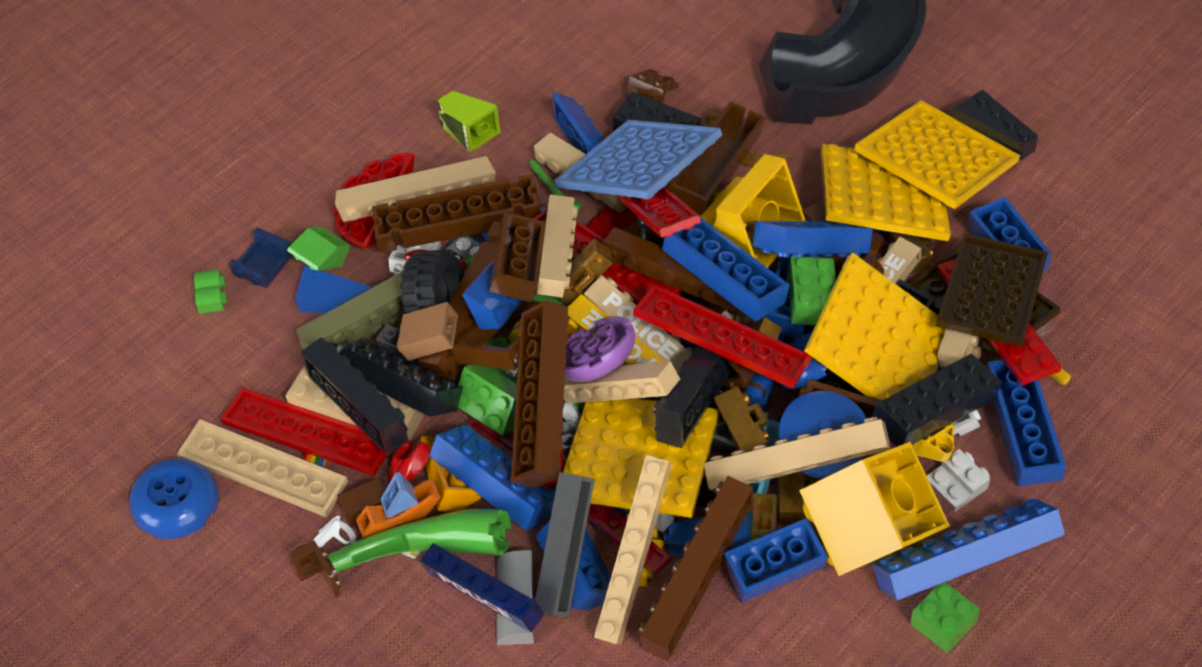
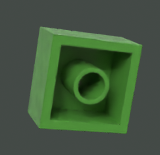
M946 582L938 584L913 610L910 625L948 653L977 623L980 608Z

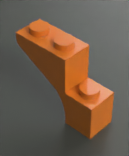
M426 480L414 487L419 504L391 518H386L382 505L366 506L356 518L362 537L365 538L391 529L396 525L423 520L441 498L434 481Z

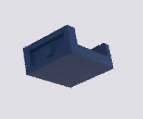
M257 227L253 232L255 241L238 261L232 259L229 263L232 273L237 278H244L256 286L260 285L267 289L293 256V254L287 251L291 241Z

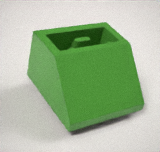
M322 226L308 227L288 247L287 251L293 254L295 259L308 264L310 269L319 271L343 267L350 244Z

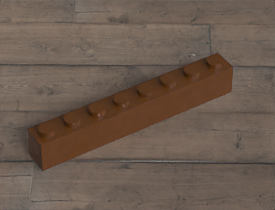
M615 227L603 241V245L611 250L612 262L749 318L664 252L662 246Z

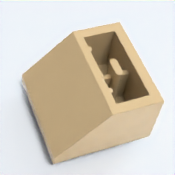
M946 329L937 353L939 366L943 369L971 353L979 360L981 354V347H978L979 337Z

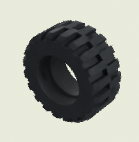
M447 250L416 252L408 258L404 265V271L401 275L402 282L400 283L404 312L411 313L441 303L451 302L465 276L464 268L460 265V260L455 254Z

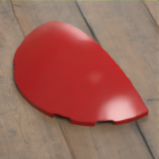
M414 153L392 154L391 159L382 162L378 159L365 165V170L358 176L352 175L342 186L341 190L411 174L413 172L415 155ZM334 203L335 226L340 235L349 243L365 249L377 243L373 216L343 222Z

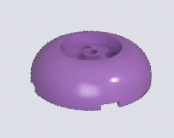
M622 316L608 317L594 322L596 326L584 331L582 328L568 338L566 345L567 363L565 366V379L573 382L593 381L611 373L622 365L631 354L635 345V330L630 320Z

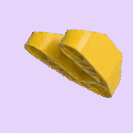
M954 423L913 444L916 455L941 462L948 461L954 449ZM939 447L944 448L947 453L943 452Z

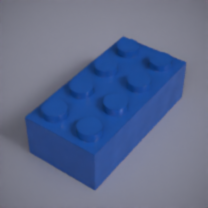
M1006 197L970 211L967 228L973 235L1048 252L1043 271L1048 269L1051 257L1050 251Z

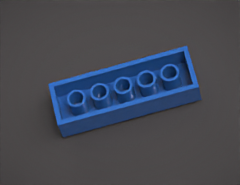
M701 217V223L694 225L693 228L675 232L674 235L664 238L662 248L664 252L753 321L760 320L785 304L789 284Z
M755 221L752 246L761 248L762 253L773 254L777 252L776 256L789 257V254L795 257H804V254L810 257H818L819 254L820 256L833 257V253L835 256L847 257V253L850 255L852 252L860 257L861 253H870L873 228L838 222Z
M1003 360L988 362L987 368L1002 381L997 396L992 402L1017 485L1026 486L1062 481L1066 464L1039 380L1021 386Z
M464 424L436 435L429 456L497 509L507 511L510 519L527 531L551 519L555 490L551 487L545 488L542 485L532 488L511 483L512 459L504 451L492 445L488 439L476 433L472 427Z

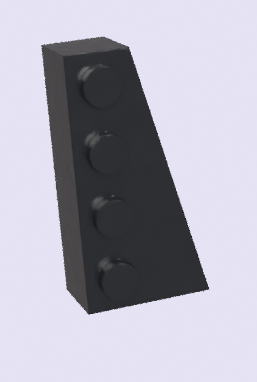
M983 89L953 108L952 117L1019 154L1020 161L1035 152L1038 135Z

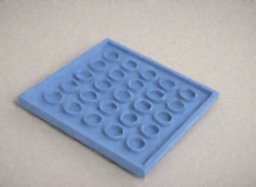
M627 120L554 181L557 188L567 190L573 189L581 190L582 192H596L597 194L605 193L613 196L621 195L650 199L656 192L665 187L672 178L678 176L679 172L686 166H689L695 158L702 155L709 146L713 145L722 136L720 128Z

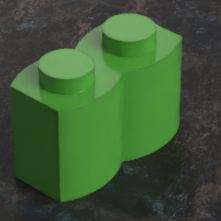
M219 269L195 272V301L199 314L224 310V304L227 303L226 291H223V287H226L225 275H221Z

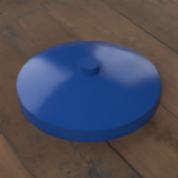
M829 391L810 392L798 397L786 408L780 421L778 438L779 441L788 439L791 442L797 440V437L800 435L811 434V436L819 435V431L832 428L835 431L842 429L841 426L844 424H863L866 417L852 400L841 394ZM865 456L801 472L815 478L824 479L863 460Z

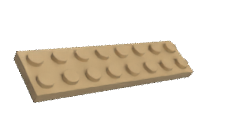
M199 419L177 453L179 458L196 461L209 471L324 517L328 516L338 499V495L342 493L348 483L346 476Z

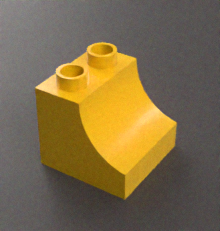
M767 154L762 156L745 177L736 176L723 191L716 195L714 202L700 216L767 268L777 257V252L773 254L762 253L761 248L752 246L755 221H806L786 160Z
M911 442L863 459L799 490L804 500L803 511L805 516L811 523L815 524L823 541L822 547L828 557L827 562L835 567L838 576L950 527Z

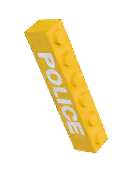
M580 294L568 307V326L573 330L583 328L586 331L596 326L594 322L610 316L584 295ZM635 337L634 348L622 365L663 362L665 360Z

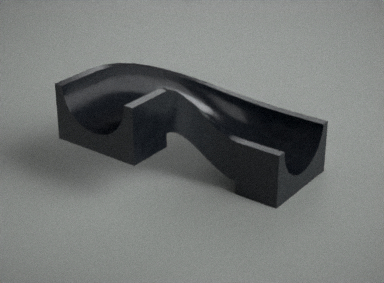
M831 0L835 12L841 15L822 34L808 36L776 32L759 63L776 121L811 125L815 117H831L852 112L880 95L899 73L920 37L925 22L926 0Z

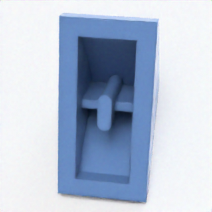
M396 472L380 499L386 518H391L419 504L412 484L400 472Z

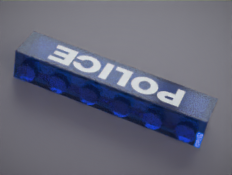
M434 543L420 559V563L429 574L529 632L534 630L545 614L535 600Z

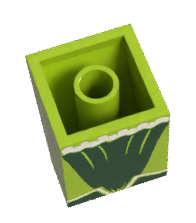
M451 91L437 100L441 127L469 152H472L501 133L498 110L495 104L455 91Z

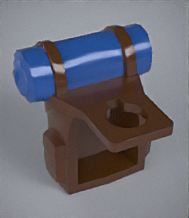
M728 360L733 370L721 389L726 392L738 386L740 391L746 392L751 402L759 403L765 397L766 390L773 379Z

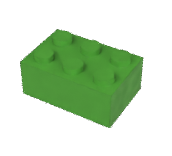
M791 256L786 272L787 283L789 284L788 296L791 324L816 325L836 283L834 259Z
M465 366L458 384L463 387L458 408L502 436L514 431L517 384L490 367Z

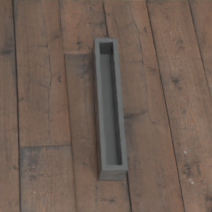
M559 472L533 611L569 617L595 482L593 478Z

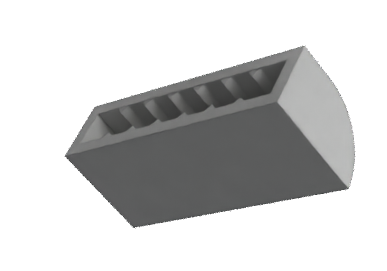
M532 550L508 552L501 555L497 560V607L505 611L509 616L507 618L497 611V645L534 644Z

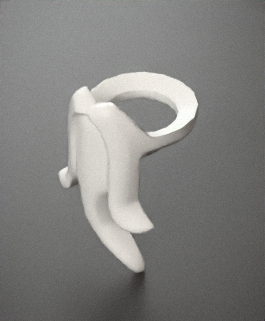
M337 515L322 529L318 530L319 533L314 540L319 548L324 546L333 536L343 544L349 545L356 541V535L350 526L340 521L341 516ZM340 528L348 534L349 541L339 535Z

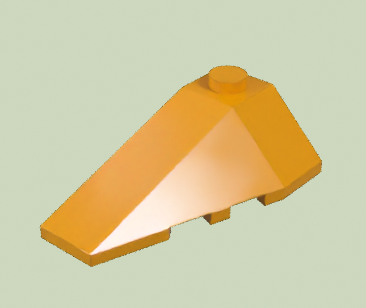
M421 436L420 441L427 443L431 452L436 437ZM430 456L428 457L425 464L428 480L434 481L441 497L436 503L438 511H461L482 498V496Z

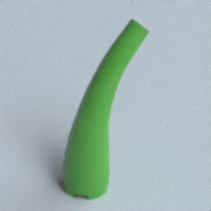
M467 509L445 513L370 535L328 554L327 560L330 565L333 564L338 573L375 558L412 551H448L465 554L503 555L508 550L510 540H506L507 529H511V521L508 512L502 511V509Z

